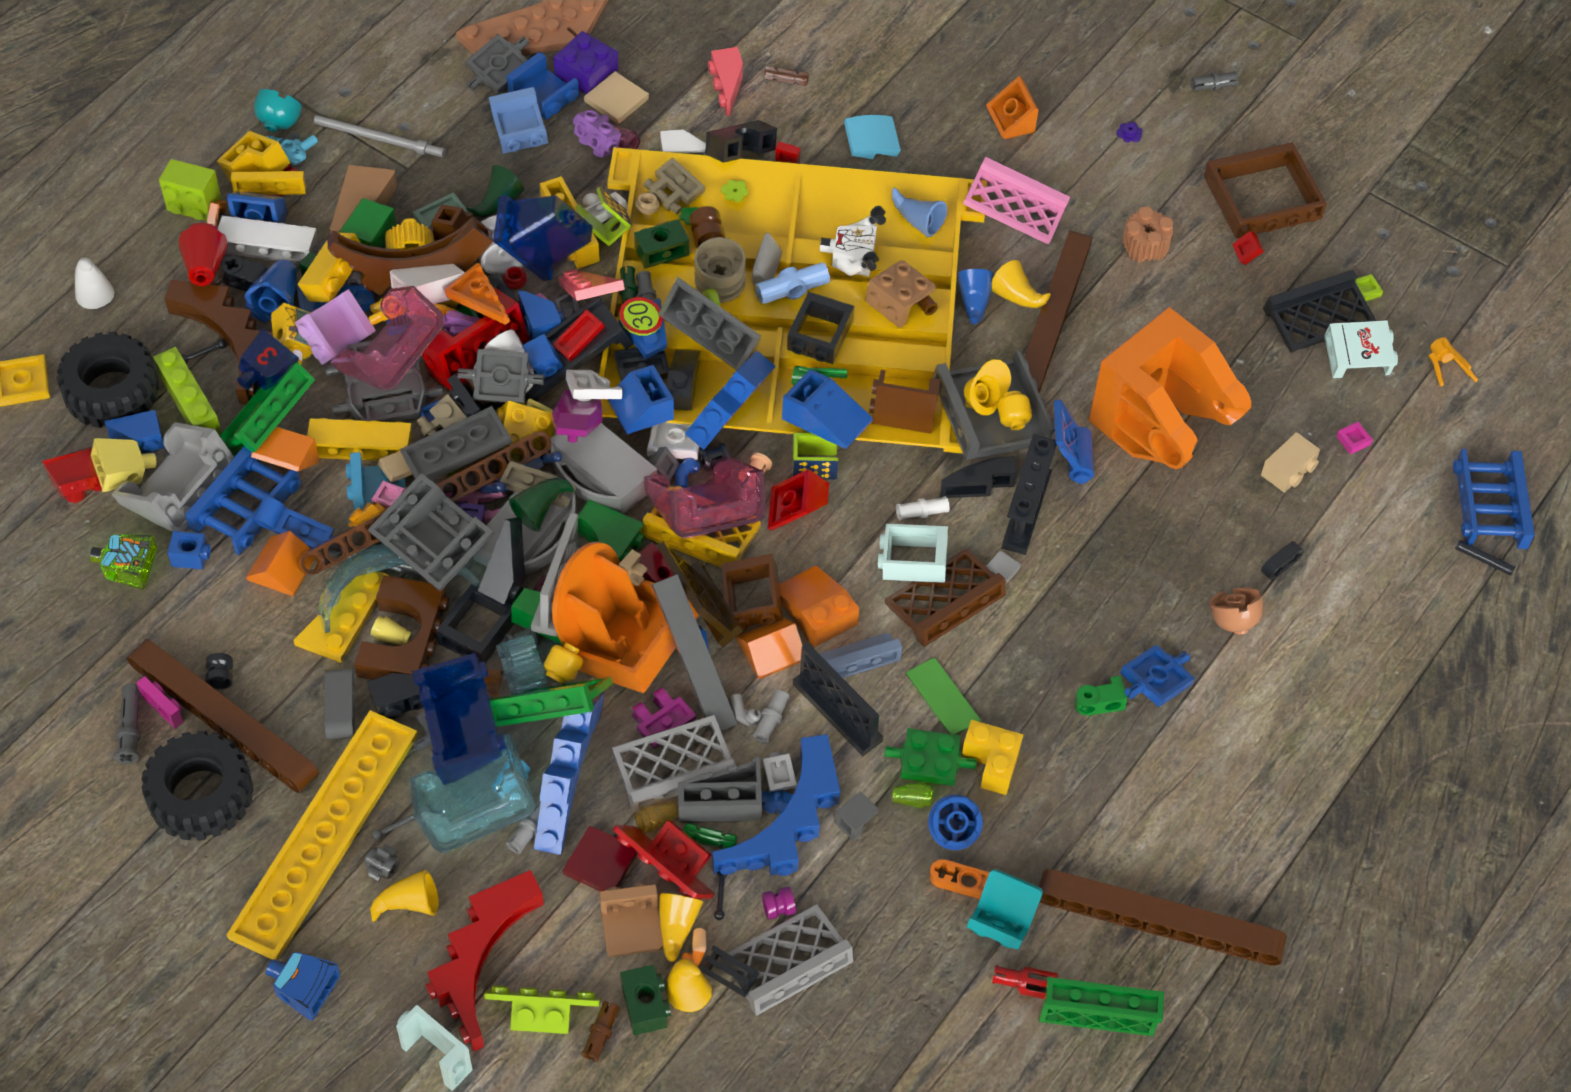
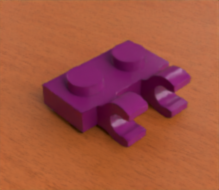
M662 687L653 693L655 696L653 702L661 710L652 715L642 702L632 707L634 711L632 716L639 723L637 731L643 738L696 720V714L680 696L672 700ZM656 742L649 744L653 749L660 746Z

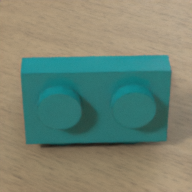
M992 869L988 875L978 905L969 918L966 928L973 930L975 934L981 937L994 939L1006 948L1019 950L1027 937L1043 891L1040 887L999 869Z

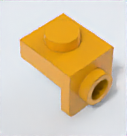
M367 502L362 509L358 507L350 515L349 520L351 522L347 526L352 527L385 508L379 503L373 505Z

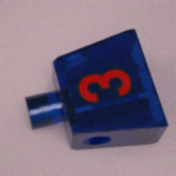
M262 329L240 358L239 369L243 373L237 378V381L244 389H249L256 383L262 389L268 390L281 379L292 364L299 361V357Z

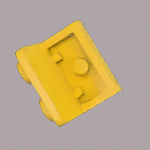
M512 401L506 402L496 410V414L512 442L529 433L539 431L545 432L550 438L552 437L554 424L552 413ZM537 436L532 442L536 450H540L542 447V440ZM513 448L510 453L520 456L518 449Z

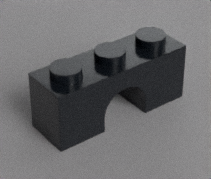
M756 120L706 132L705 154L725 163L741 159L742 150L752 151L756 154L776 150L777 128Z

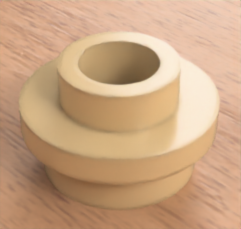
M643 193L639 195L636 201V209L643 214H652L659 209V201L654 194Z

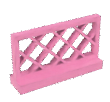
M985 157L963 204L1049 245L1070 197ZM980 180H986L991 186L983 187ZM1002 191L1009 193L1013 196L1005 198ZM995 192L999 199L990 200L987 193ZM981 194L984 202H977L971 199V197ZM1023 201L1030 203L1034 206L1026 208ZM1017 202L1020 209L1012 211L1008 203ZM1002 205L1006 212H998L994 206ZM1044 211L1049 212L1055 215L1056 217L1048 218ZM1038 212L1041 220L1033 221L1030 213ZM1024 215L1027 222H1019L1015 216ZM1045 225L1049 232L1048 235L1039 231L1037 226Z

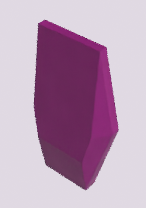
M564 390L552 412V421L556 434L568 435V442L571 443L577 442L578 436L586 437L602 422L601 399H591L590 401L583 402L573 399L570 390Z

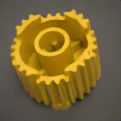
M413 218L403 220L401 225L393 226L385 234L386 249H407L434 242V235L431 229H428L427 226L424 227V224L419 225Z

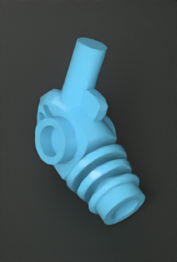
M311 135L303 142L298 139L293 141L265 136L279 142L292 165L303 162L306 159L305 151L318 143L314 135Z

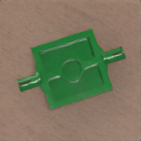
M907 728L906 741L902 748L886 745L884 757L900 759L902 766L900 778L950 786L955 785L956 773L959 767L975 770L977 758L961 757L959 749L960 735Z

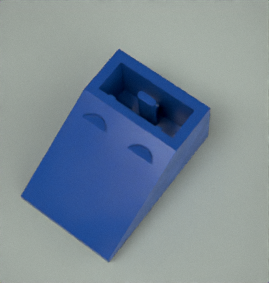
M811 369L783 396L782 420L845 449L873 421V418L831 378Z

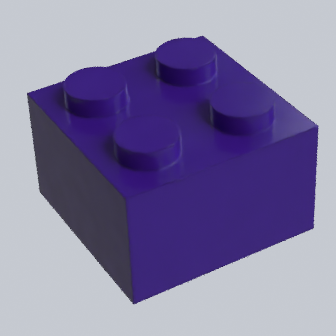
M581 31L553 57L554 75L565 83L576 78L578 80V89L584 94H588L613 72L618 71V51L584 31Z

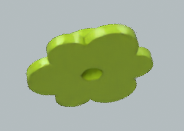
M729 180L728 184L721 187V192L725 195L726 200L741 202L744 196L748 195L746 183L742 180L737 182Z

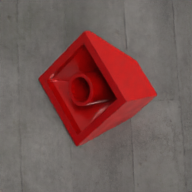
M808 469L772 486L768 529L772 531L827 505L829 483Z

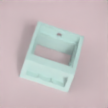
M886 524L885 534H880V549H884L883 554H878V569H883V580L945 583L948 526ZM892 546L936 548L935 562L891 560Z

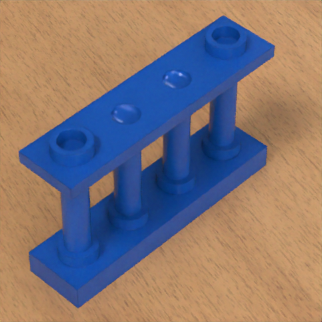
M245 446L185 514L189 529L198 533L203 526L208 525L231 537L235 554L239 556L245 548L247 549L252 545L254 538L263 527L252 520L256 511L254 512L228 498L233 491L241 489L261 501L264 496H268L283 504L291 494L298 490L301 483L297 471L290 469L284 475L259 462V459L252 458V452ZM256 471L277 482L278 485L271 493H268L244 479L250 472ZM225 507L244 517L247 521L238 530L213 515L219 508Z
M1461 449L1458 458L1453 461V473L1457 474L1463 515L1461 532L1462 536L1466 537V543L1473 546L1477 535L1513 536L1516 539L1518 549H1528L1535 534L1522 451H1511L1508 460L1504 461V463L1468 462L1467 449ZM1470 472L1503 473L1504 476H1507V484L1471 482ZM1473 493L1506 494L1510 496L1511 503L1510 505L1474 503ZM1476 513L1509 515L1513 517L1514 524L1513 526L1477 524Z

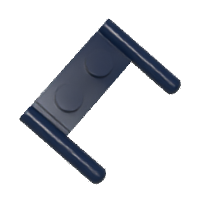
M559 451L545 453L524 464V466L538 470L544 466L543 464L561 461L563 456ZM500 477L479 488V491L482 494L505 492L509 489H506L504 482H500L502 478Z

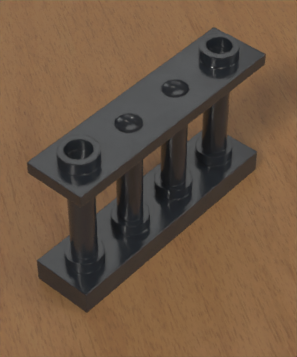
M1036 434L1032 436L1007 514V518H1010L1001 549L1023 555L1027 554L1052 473L1050 465L1057 446L1055 439Z

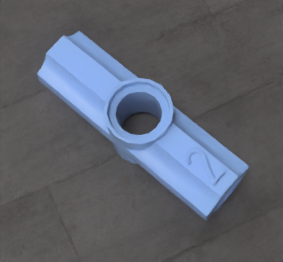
M822 262L797 270L795 267H788L782 270L778 277L756 283L755 291L760 304L784 297L793 300L798 299L808 289L830 283L828 268Z

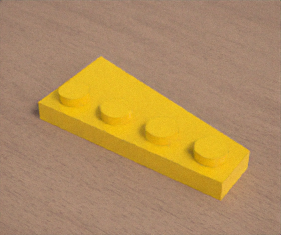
M365 567L293 640L294 645L343 663L377 604L376 596L383 575H389Z

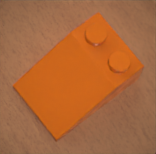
M816 565L779 584L781 604L814 648L858 625V605L845 588Z

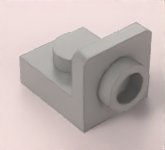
M774 752L766 755V758L761 762V769L764 770L769 793L795 788L797 784L790 754L782 755L781 752Z

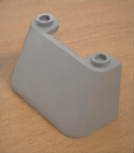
M175 422L168 429L163 440L169 456L141 488L133 482L126 481L121 483L112 495L121 506L168 531L182 532L188 527L185 514L234 459V456L215 429Z

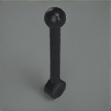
M220 339L217 344L187 356L184 354L181 356L187 364L188 360L217 348L224 349L227 346V342L224 339Z
M719 871L717 872L719 877L717 910L714 912V918L718 921L724 919L725 916L722 909L725 878L728 876L721 874Z

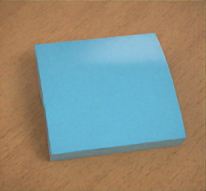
M862 115L844 120L852 156L873 160L876 153L895 157L900 153L901 149L892 116Z

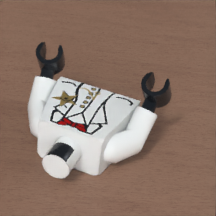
M875 206L870 212L871 216H867L857 223L839 226L836 239L821 238L820 252L833 253L832 266L840 269L847 275L860 274L869 277L870 271L876 269L875 262L879 261L874 252L877 230L875 223L883 225L886 222L885 210L881 206Z

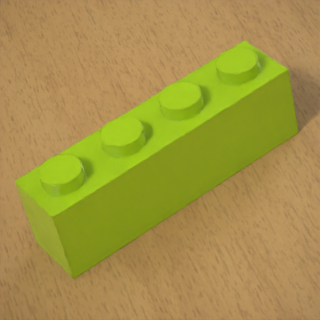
M174 347L153 356L157 373L187 425L215 429L217 434L220 435L222 432L217 415L178 349Z

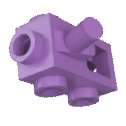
M586 110L574 117V134L579 137L581 144L589 145L594 149V155L598 157L612 155L613 147H619L621 133L608 123L609 117L606 114L599 116L593 110Z

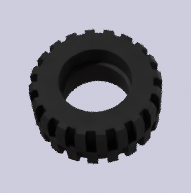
M100 332L95 333V336L91 338L86 336L81 339L79 344L74 343L69 348V353L65 352L61 358L62 363L58 365L57 382L66 408L69 409L70 414L74 418H79V421L86 425L91 423L92 427L102 428V426H106L105 421L148 412L152 407L151 402L154 403L158 396L159 380L151 353L146 346H143L141 341L136 338L132 339L127 334L122 333L118 335L117 332H108V334L103 335ZM108 372L128 374L122 382L109 388H93L89 386L95 378Z
M197 731V734L192 735L190 732L182 733L180 738L175 739V737L168 739L167 745L164 747L160 745L154 751L155 757L148 758L145 764L147 770L142 772V793L155 823L160 828H165L166 833L173 837L179 834L183 840H191V837H196L197 841L206 840V836L213 835L214 838L222 835V830L227 828L229 831L236 826L235 820H242L246 814L245 807L248 808L251 805L253 782L247 761L241 749L237 748L235 743L229 738L223 740L221 734L212 732L211 735H208L207 731ZM211 771L223 777L218 788L205 798L190 801L179 799L173 795L177 784L191 773Z

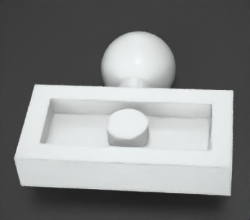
M616 192L610 194L611 197L627 209V202ZM588 193L583 197V207L601 223L614 216L601 205L597 194Z

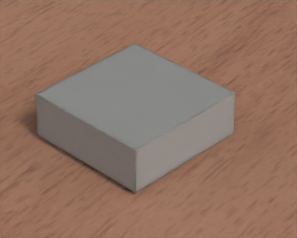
M999 551L986 567L993 574L1000 573L1005 578L1006 585L1020 570L1021 564L1002 551Z

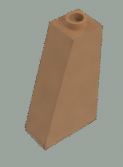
M348 165L330 232L333 230L337 233L339 232L359 201L363 198L386 205L397 189L395 170Z

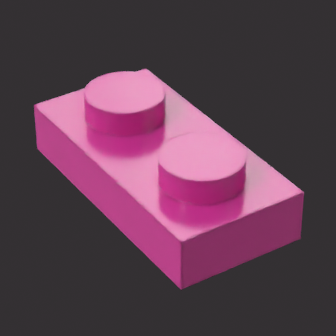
M144 676L136 682L141 697L174 729L184 723L180 714L182 711L181 706L174 698L169 700L164 695L163 688L156 681L151 683Z

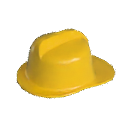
M993 359L987 361L976 376L969 379L965 384L964 405L975 409L980 415L988 416L993 414L997 409L998 401L1002 398L1003 394L1008 392L1011 384V374L1007 365L1001 360Z

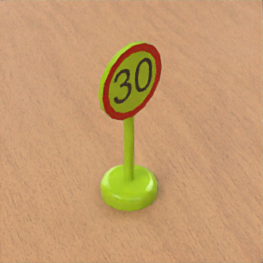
M714 288L704 290L702 294L720 306L716 290ZM644 297L628 299L622 304L619 311V320L622 326L630 333L639 336L655 333L663 322V318L658 315L661 310L659 306L652 300Z

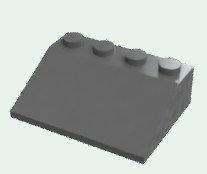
M679 277L675 280L658 314L735 370H738L751 357L761 341V335Z

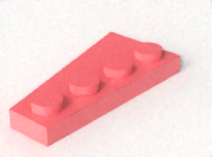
M578 269L564 271V275L558 276L560 286L576 301L625 290L623 280L583 271L578 272Z

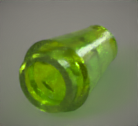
M925 782L893 787V803L920 809L932 807L933 787L932 785H926Z

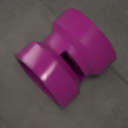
M790 886L781 888L776 894L771 891L762 893L763 907L768 920L775 919L780 914L787 916L796 914L795 901Z

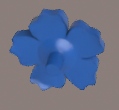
M783 790L771 793L763 791V810L772 814L778 811L781 814L790 802L793 794L789 792L783 793Z

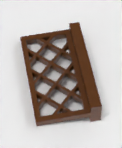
M967 549L962 550L946 561V574H952L951 581H945V583L913 581L885 599V604L917 634L918 642L924 647L1006 595L1005 578L1000 573L993 574ZM966 559L972 565L971 568H957V564ZM955 574L970 575L969 582H956ZM974 576H985L988 579L983 583H973ZM921 586L931 587V594L916 593V590ZM935 587L950 588L949 595L934 594ZM953 588L968 589V592L962 596H953ZM901 599L911 600L910 607L898 606L896 602ZM915 600L929 601V607H914ZM933 601L948 602L942 609L932 608ZM912 615H927V618L917 624L912 619Z

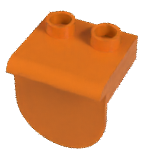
M590 542L579 548L571 556L559 576L552 604L554 628L563 646L566 642L579 649L578 655L583 659V665L579 672L597 678L611 676L614 684L645 693L676 648L652 588L654 583L643 580L639 586L632 584L627 571L619 567L620 560L614 549L601 542ZM688 599V602L696 619L699 614L695 611L694 607Z

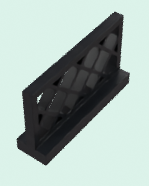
M1354 270L1268 298L1263 310L1266 316L1272 317L1290 353L1325 342L1324 335L1334 317L1347 323L1361 322L1352 318L1356 310L1365 315L1367 320L1362 322L1376 321L1355 282L1358 277ZM1352 291L1355 302L1353 303L1341 298L1342 294ZM1327 298L1336 302L1332 310L1320 305L1321 301ZM1339 304L1352 309L1349 316L1336 311ZM1306 305L1315 309L1311 317L1299 312L1300 308ZM1318 311L1331 316L1328 323L1315 318ZM1285 312L1294 316L1292 323L1283 321L1279 314ZM1296 318L1309 322L1308 329L1304 330L1295 326ZM1314 324L1326 329L1324 334L1319 336L1310 332L1312 325ZM1291 331L1305 336L1303 341L1294 344L1290 336Z
M809 643L803 645L801 649L800 674L793 679V685L863 757L883 742V735L878 731L879 714Z

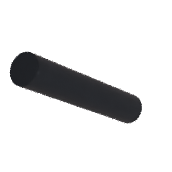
M1461 540L1455 548L1510 576L1515 569V566Z

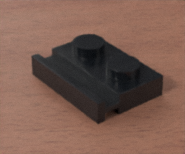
M637 348L614 351V359L616 360L620 382L630 372L654 365L662 380L668 378L669 366L664 350L648 359H645Z

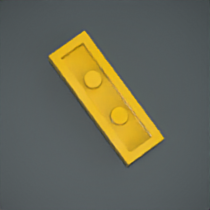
M304 171L231 172L233 192H253L263 195L306 194Z

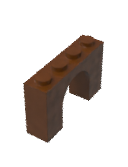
M383 575L376 596L379 611L412 617L419 622L421 628L414 639L400 646H386L362 641L354 663L357 677L374 680L391 673L427 676L429 671V664L427 662L429 656L433 657L436 648V641H434L437 634L436 630L443 622V619H441L442 613L447 612L450 599L446 596L445 587L439 591L431 583Z

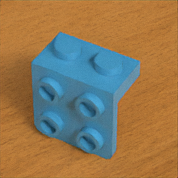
M360 452L350 453V463L346 464L347 479H351V484L347 485L348 500H353L354 509L356 510L358 507L362 509L367 502L372 504L371 499L382 481L391 482L379 466L363 467ZM405 478L391 483L406 489Z

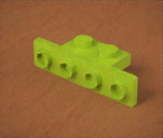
M494 985L491 990H486L484 993V999L512 1001L510 1030L568 1034L571 1005L598 1007L601 1004V997H596L595 992L578 991V995H566V990L550 989L549 993H537V988L521 987L520 992L509 991L508 986Z

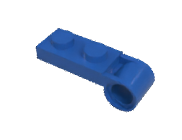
M264 496L252 519L259 526L276 534L291 531L310 548L331 538L334 534L333 528L290 510L278 500L268 496Z

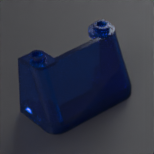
M476 653L412 671L414 683L420 688L419 697L424 707L432 741L434 770L443 785L454 783L503 757L502 751L507 750L503 735H498L484 679L489 677L485 661L479 662Z

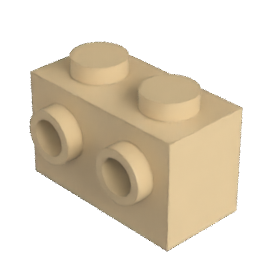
M1296 432L1265 461L1261 476L1285 493L1291 486L1295 488L1307 471L1311 473L1317 467L1320 449Z

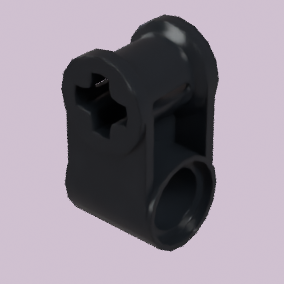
M233 255L227 256L221 261L224 283L229 287L247 291L268 270L261 263L248 261Z

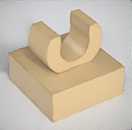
M631 550L619 563V567L627 571L632 584L639 586L644 580L642 576L647 571V568L642 564H638L641 554Z

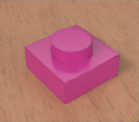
M1359 422L1339 430L1336 435L1350 455L1370 446L1373 440Z

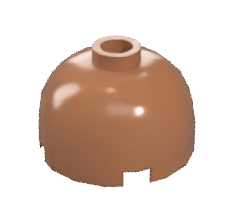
M1234 588L1233 594L1225 595V591H1222L1210 599L1211 612L1216 624L1236 635L1248 633L1249 629L1255 627L1262 618V594L1259 595V590Z

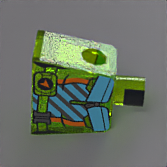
M113 534L110 536L106 548L92 547L90 561L101 563L102 572L107 580L144 590L158 548L154 536L151 534Z

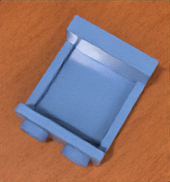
M534 87L489 97L491 112L503 154L530 147H538L548 143L547 132L539 111Z

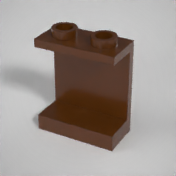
M881 370L879 380L874 379L871 394H876V399L871 398L869 413L873 414L872 424L932 434L941 379L931 378L929 390L884 383L886 370Z

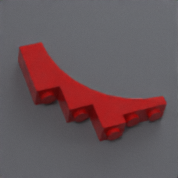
M531 870L469 896L470 908L466 910L472 924L448 934L450 945H447L446 949L451 961L427 972L429 983H426L425 987L430 999L436 998L440 1008L447 1005L453 1020L459 1019L462 1025L458 1028L464 1044L470 1043L473 1051L484 1047L475 1009L477 983L483 964L493 946L507 929L524 915L544 905L542 891Z

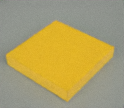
M45 354L0 361V407L50 398Z

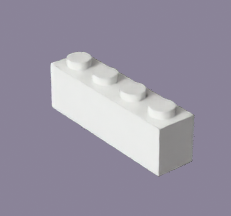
M222 216L218 226V230L226 235L228 243L226 254L274 261L285 259L299 264L310 251L316 254L319 245L316 228L308 226H296Z

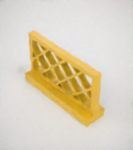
M671 486L664 492L652 512H647L643 518V534L647 539L657 543L664 541L672 549L720 568L722 563L740 560L761 527V521ZM673 496L680 499L682 503L670 505L668 500ZM701 507L705 512L693 514L691 508ZM686 510L688 516L676 518L675 511ZM669 513L671 519L666 520L658 517V515ZM724 516L728 521L716 523L714 517ZM709 519L711 525L699 527L698 520ZM692 522L694 529H688L680 524ZM746 525L751 527V530L740 533L737 526ZM732 527L734 534L722 535L720 530ZM715 531L718 538H711L704 535V533ZM738 540L740 547L736 548L726 543Z

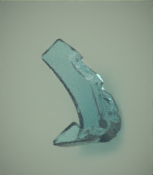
M384 544L366 548L346 560L332 574L321 594L318 613L324 632H330L329 618L332 608L339 602L341 591L354 577L407 563ZM465 564L456 575L465 577L469 585L473 584L479 587V579Z

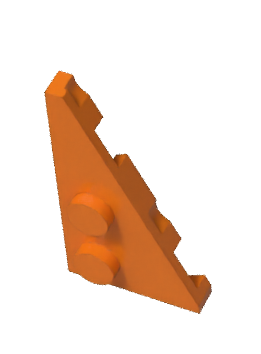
M476 263L444 289L447 298L505 325L510 322L505 308L500 303L495 290L489 283L479 263Z

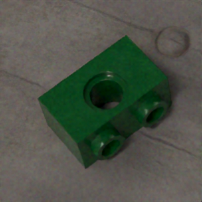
M679 219L634 232V248L644 269L690 255L689 238Z
M654 964L620 972L621 987L633 1036L667 1028V1017L671 1016L668 999H662L661 991L665 990L662 974H656ZM643 996H650L653 998V1000L648 1003L641 1002L639 999Z

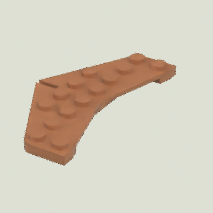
M543 0L541 3L466 26L456 32V39L472 54H475L497 34L512 44L516 43L522 36L525 39L527 38L529 44L521 50L522 55L561 50L581 31L590 35L608 0Z

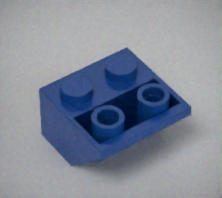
M654 365L630 372L618 384L617 387L622 388V399H607L627 434L674 419V398Z

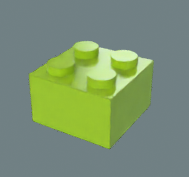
M170 159L159 178L166 209L174 214L207 221L210 202L222 200L216 172L213 169Z

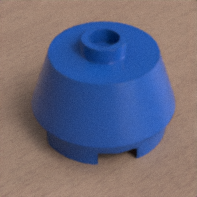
M957 794L945 796L934 804L929 813L928 826L934 840L944 848L950 850L965 849L978 839L982 831L983 820L978 806L965 796Z

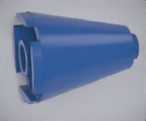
M285 259L277 260L247 289L245 305L247 309H251L252 315L255 318L267 322V320H271V313L283 303L294 306L297 279L296 266Z

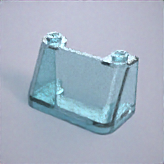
M509 733L497 738L490 744L489 754L492 761L451 780L443 782L441 777L432 771L422 772L409 778L414 818L437 851L449 852L526 818L535 810V801L515 742Z

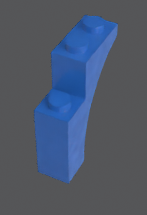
M756 351L708 403L685 434L704 450L776 366L760 352Z

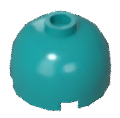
M260 89L255 98L254 111L257 119L264 124L263 127L271 132L291 128L300 117L302 104L289 95H286V98L278 96V91Z

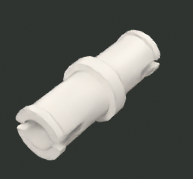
M946 496L929 500L920 498L917 502L896 505V514L899 521L914 517L923 519L927 518L928 515L949 512V501Z

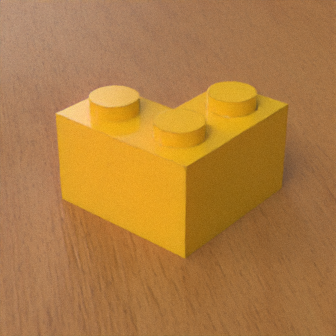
M248 131L217 160L229 182H231V172L283 171L290 164L278 141L252 131Z
M971 720L964 741L962 757L977 758L978 763L986 765L980 788L1007 795L1024 734Z

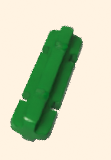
M687 823L684 827V832L693 839H698L699 843L715 847L722 845L723 849L736 846L737 835L726 833L725 835L722 834L723 831L703 826L697 828V825Z

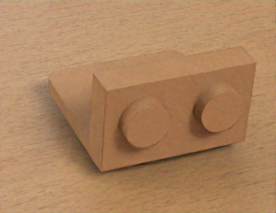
M901 260L869 280L865 301L889 321L901 328L907 323L911 306L933 293L936 286L908 263Z
M640 883L634 887L623 889L611 887L599 892L608 956L616 957L653 952L663 948L656 884Z

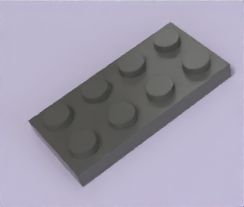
M491 406L400 449L415 479L422 473L433 481L511 444L512 440Z

